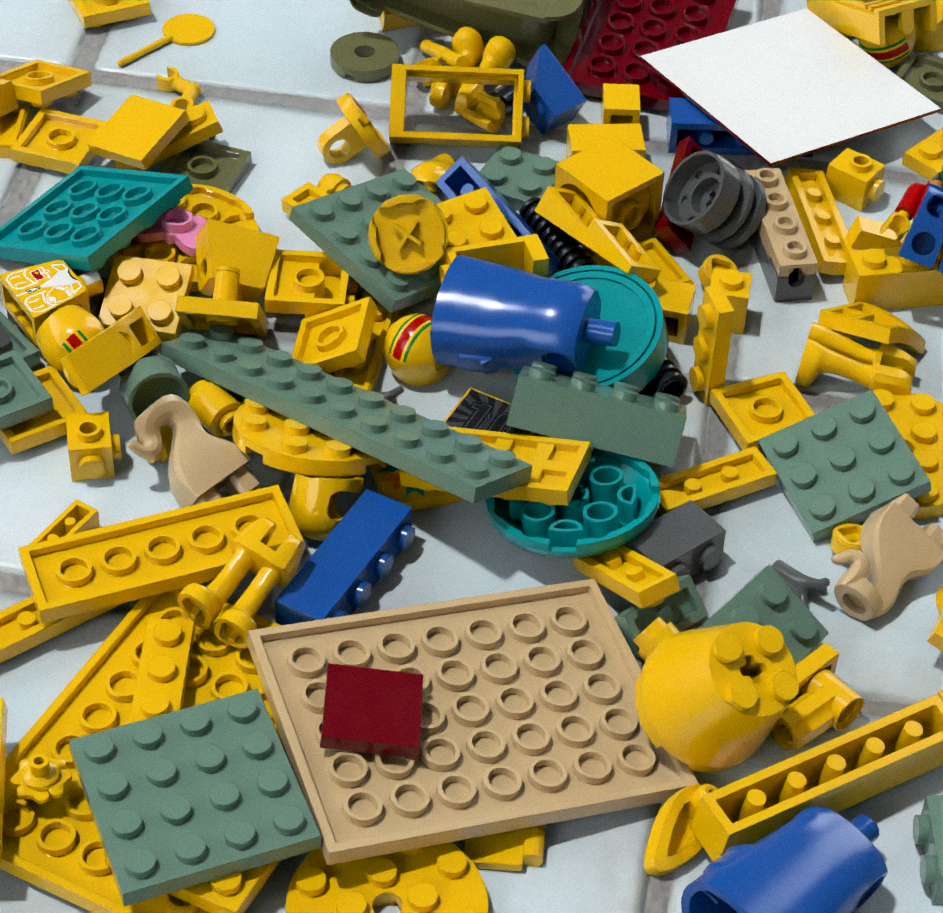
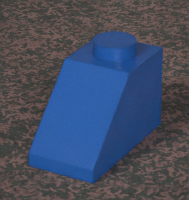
M546 44L540 46L527 65L525 80H531L530 103L523 102V110L526 112L527 117H529L530 122L535 124L543 135L573 120L587 100Z

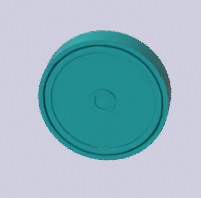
M604 265L578 266L548 276V278L579 282L596 289L601 299L600 319L619 322L621 326L620 339L617 346L593 344L584 367L578 370V372L598 377V384L613 387L615 382H622L634 385L641 391L658 373L668 349L667 326L661 303L654 290L633 273L627 274L617 267ZM510 369L513 379L517 383L521 370ZM572 372V373H558V374H562V375H566V376H570V377L573 376V372Z

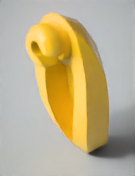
M446 153L439 154L435 158L424 161L411 169V174L416 178V181H419L436 195L438 188L435 182L455 162L450 155Z
M708 783L703 785L692 784L677 791L667 799L656 816L647 842L644 856V869L647 874L654 877L675 871L690 861L702 849L703 846L690 829L701 797L717 790L714 785Z

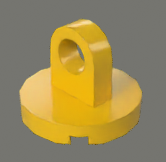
M347 92L336 99V102L345 116L320 135L318 149L322 156L331 164H340L346 162L368 146L381 159L390 151L387 141L378 128L376 129L373 126L371 120L367 117V113L357 100ZM345 140L341 147L330 150L336 141Z
M401 194L386 200L375 211L368 227L369 245L374 257L381 264L391 269V271L398 274H418L433 267L443 256L449 242V228L442 210L433 201L417 194Z

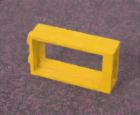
M392 64L389 141L395 144L498 148L502 144L520 149L521 138L528 139L529 117L522 116L523 102L530 103L531 80H524V69ZM407 81L514 86L512 135L405 131Z

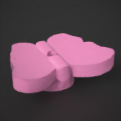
M183 208L168 209L156 219V223L152 227L142 230L137 234L135 240L137 242L165 240L168 245L175 242L180 250L196 258V234L206 219L199 215H192L190 211Z

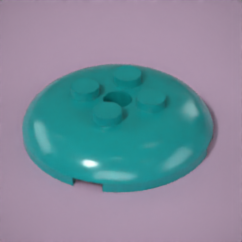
M593 448L589 463L568 506L546 505L540 502L523 500L509 501L498 497H490L485 499L486 512L496 531L519 548L548 557H588L625 545L649 526L660 504L659 481L652 468L643 460Z

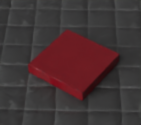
M328 663L320 748L417 759L420 748L424 675Z

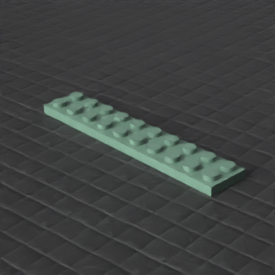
M212 325L209 327V330L198 333H183L177 339L162 343L161 354L170 358L175 365L473 504L530 482L532 465L516 458L513 452L488 446L482 443V440L477 436L462 434L450 429L449 425L443 421L430 420L417 414L416 410L412 407L397 405L385 400L384 396L378 392L365 391L354 386L353 382L349 379L329 375L323 372L322 368L318 365L300 362L292 358V355L286 351L274 350L262 345L263 342L257 338L244 337L235 333L234 329L230 326Z

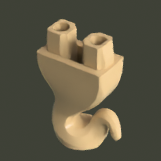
M169 394L161 397L136 418L134 429L141 443L132 440L128 444V448L143 459L151 460L159 455L162 449L160 429L165 425L170 426L172 429L168 478L172 494L182 508L224 498L219 492L224 487L232 495L256 490L260 485L253 472L248 468L252 458L248 454L243 453L236 444L208 434L203 429L192 407L179 396Z
M905 493L895 498L887 505L870 514L861 529V550L850 549L831 557V561L836 565L850 563V568L835 585L834 594L840 607L848 615L858 620H870L887 613L895 604L905 582L916 580L931 573L943 562V529L933 523L924 526L922 529L918 526L913 518L919 512V504L909 494Z

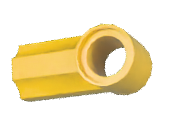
M824 669L807 683L801 696L788 704L771 730L775 742L785 751L791 749L798 751L831 727L837 731L843 730L858 717L864 706V699L829 669Z

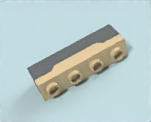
M780 168L744 170L747 174L759 179L765 188L767 202L764 216L756 231L750 236L774 302L812 299L818 262Z

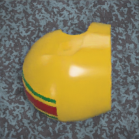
M898 13L885 16L886 44L877 45L858 38L859 48L886 68L898 66L914 50L917 38V24L914 20L912 33L906 35L899 32Z
M67 305L52 313L42 323L36 334V343L44 359L52 367L64 374V366L60 359L105 329L101 322L87 310L78 305Z
M420 313L410 314L394 322L388 329L384 339L385 358L394 376L403 383L413 386H427L440 381L450 371L451 366L440 365L434 360L430 340L431 316Z

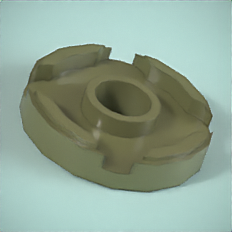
M353 32L341 36L333 42L330 49V63L332 69L342 77L346 78V74L354 76V81L373 82L387 78L392 74V64L400 63V52L398 45L387 36L373 32Z

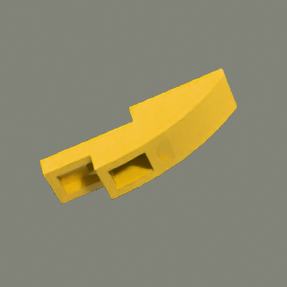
M139 306L61 358L60 361L64 366L63 371L68 382L73 387L78 388L81 395L84 396L160 345L162 340L141 306Z

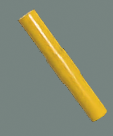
M428 39L423 40L420 44V50L431 57H439L440 61L444 64L460 67L469 66L467 57Z

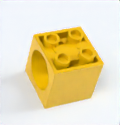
M614 136L556 163L554 187L578 191L601 220L622 223L637 242H641L656 234L655 228L661 208L665 173ZM582 244L590 254L597 255L596 252Z

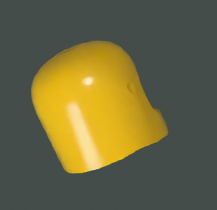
M295 473L289 509L301 535L309 539L325 540L344 517L339 515L335 509L338 492L359 493L363 486V478L356 475L324 477Z

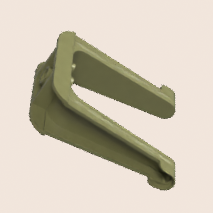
M349 0L355 10L370 17H379L385 10L451 37L455 35L458 29L471 27L481 35L484 49L491 38L503 36L509 39L516 49L514 62L524 66L529 64L539 47L546 44L562 67L565 65L592 3V0Z

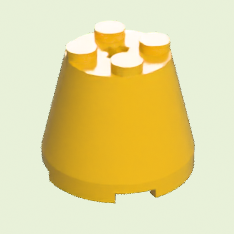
M739 622L678 632L651 650L643 665L640 677L636 679L635 704L638 717L645 733L655 747L662 746L676 759L688 764L687 769L704 773L721 772L751 757L762 745L790 701L796 697L799 691L796 666L789 649L784 643L782 633L771 625L762 626L751 622Z

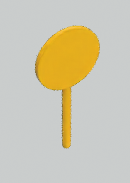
M198 14L174 16L165 22L163 38L118 60L117 64L122 67L169 42L180 46L203 44L214 36L215 26L210 19Z

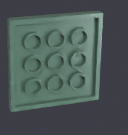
M404 168L294 206L289 220L390 313L438 295L441 287L439 277L440 264L438 261L430 269L418 274H398L391 271L384 264H381L374 257L369 245L368 227L375 211L386 200L401 194H417L430 199L435 204L442 202L439 197L434 195L419 181H416V178Z
M258 689L69 740L70 753L124 906L321 848L320 832Z

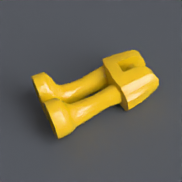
M471 27L458 29L452 39V50L468 58V67H476L481 62L479 67L507 69L512 65L516 57V49L513 43L503 36L491 38L485 49L481 35ZM432 82L429 95L431 106L445 109L451 98L456 96L455 112L462 115V110L466 108L471 111L477 108L479 100L475 98L476 91L486 92L484 89L486 84Z
M812 322L794 384L809 387L819 374L829 373L845 377L865 386L867 391L871 389H885L893 395H910L912 379L915 376L918 364L914 357L891 344L882 343L879 349L866 347L834 332L826 325Z
M266 516L260 517L231 541V552L233 555L222 571L207 587L191 583L185 586L177 597L178 604L183 612L196 625L207 630L219 616L224 604L249 571L254 573L256 576L232 608L221 614L214 626V633L220 641L237 648H248V630L257 629L256 623L253 620L256 613L276 585L280 587L288 586L298 569L305 549V541L293 534H289L276 551L268 547L267 544L277 524Z

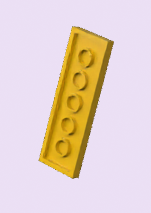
M274 485L18 547L20 562L42 624L181 589L191 583L201 584L212 581L233 555L231 552V541L241 531L262 516H266L277 524L267 544L271 549L276 551L289 534H293L302 540L303 537L279 485ZM306 544L302 558L306 557Z

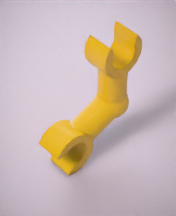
M167 67L168 78L156 75L158 89L164 92L176 90L182 93L181 97L171 101L170 106L184 110L194 106L196 98L201 93V87L198 83L180 77L179 71L174 67Z

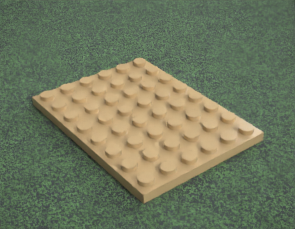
M594 578L248 630L247 645L291 767L320 832L321 850L327 865L663 803L677 791L692 784L699 785L693 771L687 769L688 764L676 759L662 746L656 748L645 733L635 704V682L641 675V669ZM328 663L424 675L420 748L417 759L320 748Z

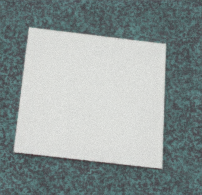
M807 8L640 56V60L769 166L941 111L939 106Z

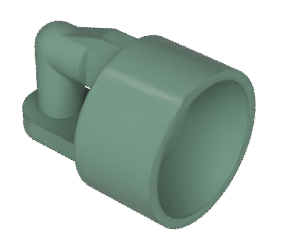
M151 350L118 373L121 378L119 384L120 396L134 420L151 404L165 395L173 394L186 402L190 400L189 389L177 367L170 358L163 356L157 350Z

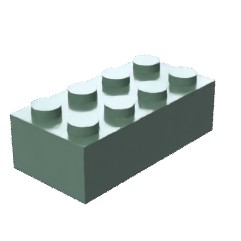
M533 361L532 366H523L518 375L506 423L507 426L554 438L591 442V447L674 468L687 419L686 406L679 404V397L661 392H656L654 398L638 394V387L622 382H615L613 387L598 384V377L574 371L572 377L556 373V366L539 361Z

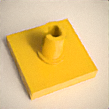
M217 266L213 298L177 295L175 312L188 330L205 331L209 330V327L212 325L220 324L232 327L235 333L241 335L267 337L269 321L259 303L237 301L240 270L235 267Z

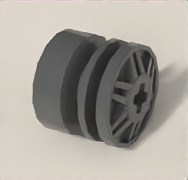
M708 150L694 152L683 159L673 170L666 183L663 195L664 213L670 222L722 250L735 248L747 241L758 228L764 216L767 202L765 188L759 179L747 174L746 171L735 167L731 162Z

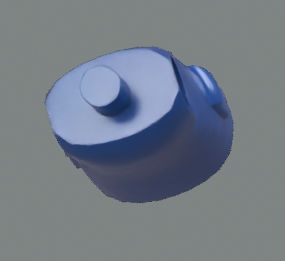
M459 255L449 266L438 292L431 320L430 340L432 354L436 363L460 367L464 371L492 374L498 372L501 368L522 370L524 365L532 366L533 361H539L556 366V373H572L584 367L593 344L616 347L620 339L621 326L619 322L600 319L601 299L599 293L588 285L574 281L548 278L502 264Z
M809 806L798 813L791 821L753 845L732 846L726 850L725 854L706 866L703 875L684 889L681 897L682 913H854L874 894L888 874L883 856L872 844L879 837V828L874 820L867 815L860 814L849 822L827 807Z

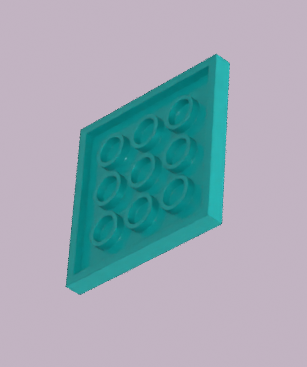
M80 165L0 227V259L4 261L28 262L32 265L62 260L72 269H80L85 272L98 270L105 265L106 260L115 252L130 245L131 239L142 230L152 227L156 223V219L164 212L179 205L181 199L193 190L188 175Z

